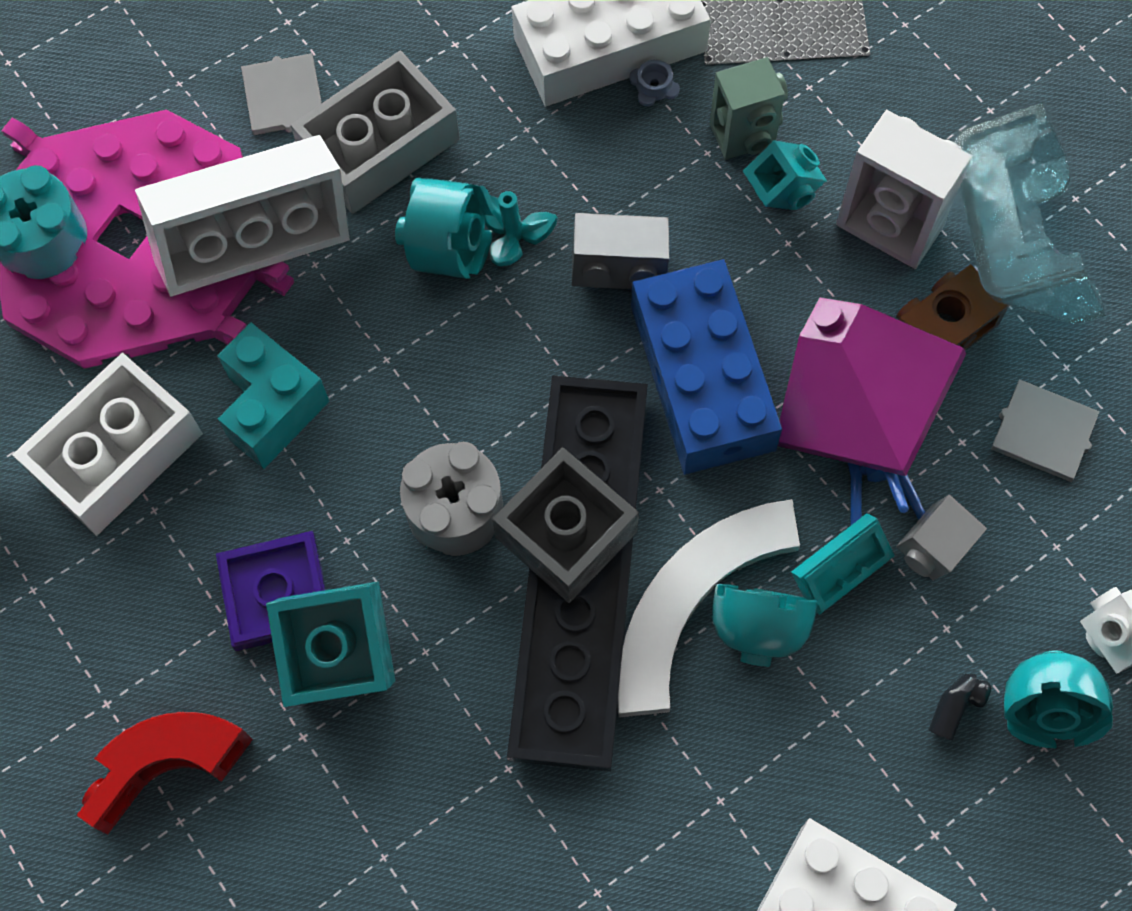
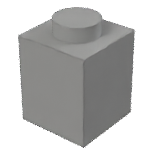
M949 494L932 504L896 547L905 555L904 560L913 571L923 577H930L932 580H935L950 573L987 528Z

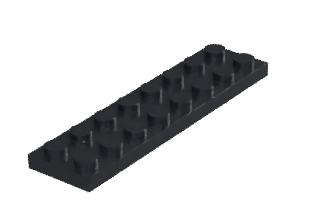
M552 375L541 468L563 447L636 509L648 384ZM633 537L570 603L529 568L507 752L508 761L611 772Z

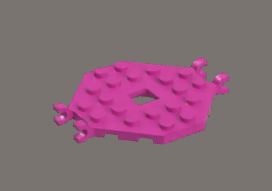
M168 110L44 138L37 136L29 127L13 117L1 130L4 136L13 140L10 145L12 149L27 156L16 170L26 169L34 165L46 168L49 173L56 176L65 185L87 225V239L85 245L82 241L76 253L78 258L72 266L60 274L44 279L27 278L25 274L13 273L7 270L0 262V301L3 319L9 327L83 369L102 365V360L117 357L122 352L129 354L132 358L168 349V344L192 338L196 342L216 338L228 345L246 327V323L232 317L231 314L256 280L283 296L293 285V278L286 274L289 271V266L284 262H279L170 297L154 263L147 236L130 259L98 243V238L114 217L123 213H131L143 220L135 189L243 158L240 148Z

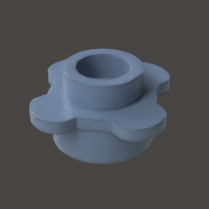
M650 60L630 73L629 81L632 85L636 86L639 92L638 102L643 106H652L655 101L664 98L675 99L679 95L680 86L678 83L673 82L671 66L666 62ZM650 83H658V85L652 86Z

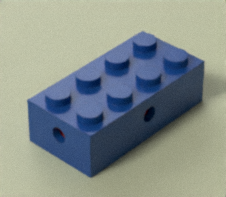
M722 259L633 281L632 312L683 474L776 451L782 427L725 260Z

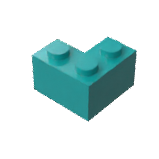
M250 322L217 355L228 378L244 391L218 418V421L229 440L265 469L330 401L320 377Z

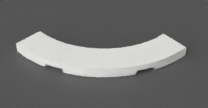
M792 499L750 508L717 522L680 548L660 569L635 609L625 636L618 693L619 717L670 712V669L677 642L687 620H689L704 598L714 589L716 584L734 571H739L759 560L799 550L800 543Z

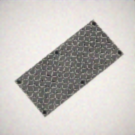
M701 0L711 19L707 51L704 52L705 65L752 62L768 57L770 61L870 55L862 0Z

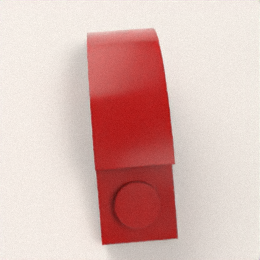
M175 712L141 721L116 736L94 758L108 768L110 772L105 778H99L88 788L82 799L84 806L77 816L93 828L108 835L141 790L158 775L173 769L193 768L202 770L222 782L253 739L242 728L232 722L205 713Z

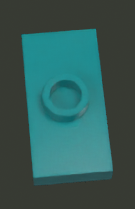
M866 513L791 571L803 597L807 598V600L818 601L816 613L820 615L895 555L878 519Z

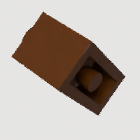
M970 264L957 275L952 271L945 274L932 287V293L922 301L917 297L912 299L901 308L896 318L899 321L958 345L966 351L1000 324L1010 303ZM938 314H948L956 322H947L940 318Z

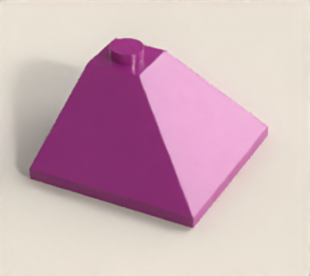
M820 297L799 335L779 420L782 432L778 446L906 476L966 356L964 348L865 305Z

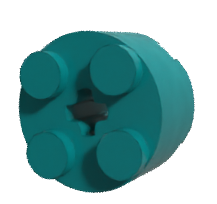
M38 165L14 170L0 176L1 264L11 272L25 274L27 278L32 279L49 278L67 270L78 258L76 253L82 241L85 245L87 225L65 185L56 176L49 173L46 168Z
M416 178L413 180L406 216L398 219L395 228L396 243L404 246L405 255L411 269L418 272L465 279L470 278L469 274L477 275L481 271L487 259L492 240V231L484 230L485 215L493 216V206L488 190L484 186L429 178Z

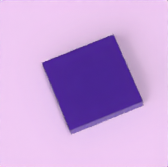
M313 531L216 553L231 645L235 651L273 643L266 603L282 597L326 590L316 536Z

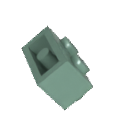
M768 57L725 69L715 74L709 124L725 160L747 153L751 155L759 154L777 138L778 128L783 123L782 108L784 100L788 98V89L783 75L780 72L775 73Z

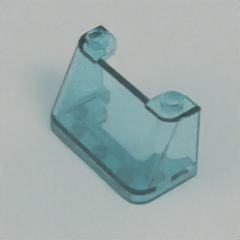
M1043 102L971 126L962 131L954 143L963 151L971 154L972 159L960 185L980 281L988 296L996 302L1072 324L1083 323L1106 316L1100 292L1095 283L1089 279L1080 252L1069 254V256L1061 254L1054 248L1050 238H1046L1039 204L1060 196L1067 189L1070 183V169L1066 153Z

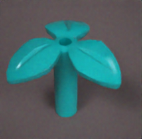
M505 191L500 194L499 198L490 195L493 216L485 215V225L492 232L505 234L504 237L492 243L489 252L491 261L497 266H508L518 261L523 255L519 240L523 239L535 245L542 242L555 228L558 220L557 216L549 212L531 213L521 222L517 196L513 192Z

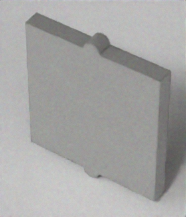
M312 53L284 59L275 56L272 61L241 66L253 135L279 130L292 132L290 124L322 103Z
M1019 379L1008 407L1003 408L999 414L1002 422L991 450L1072 482L1083 454L1087 453L1092 447L1089 438L1100 411Z

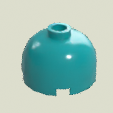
M716 584L713 600V623L715 630L726 646L741 652V662L770 667L772 657H788L800 650L810 637L815 622L818 601L754 588L753 590L746 589V591L738 590L739 586Z
M1057 650L1037 654L1021 662L1006 682L1004 716L1007 719V728L1011 735L1027 744L1043 748H1057L1053 738L1062 740L1074 738V747H1079L1103 738L1112 728L1113 703L1109 686L1096 666L1082 657Z

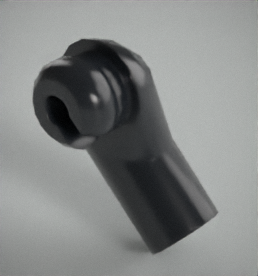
M963 674L941 695L928 731L953 741L967 703H972L976 707H984L991 693L992 687L990 683L977 679V674Z

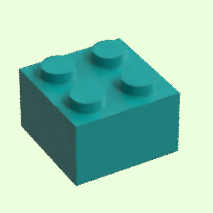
M379 581L282 597L266 603L283 707L385 691L396 682Z

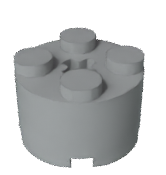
M458 442L430 447L417 455L403 468L400 486L401 503L409 527L421 544L427 548L430 547L441 551L446 555L460 556L479 550L491 540L495 534L492 518L503 508L500 480L492 462L482 452L477 450L473 444ZM456 496L459 501L450 504L448 498Z

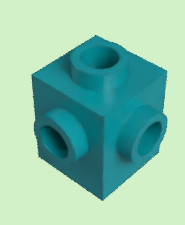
M776 140L768 145L743 170V173L765 207L801 209L814 199L815 191L827 181L818 168L820 161L817 155L808 146Z

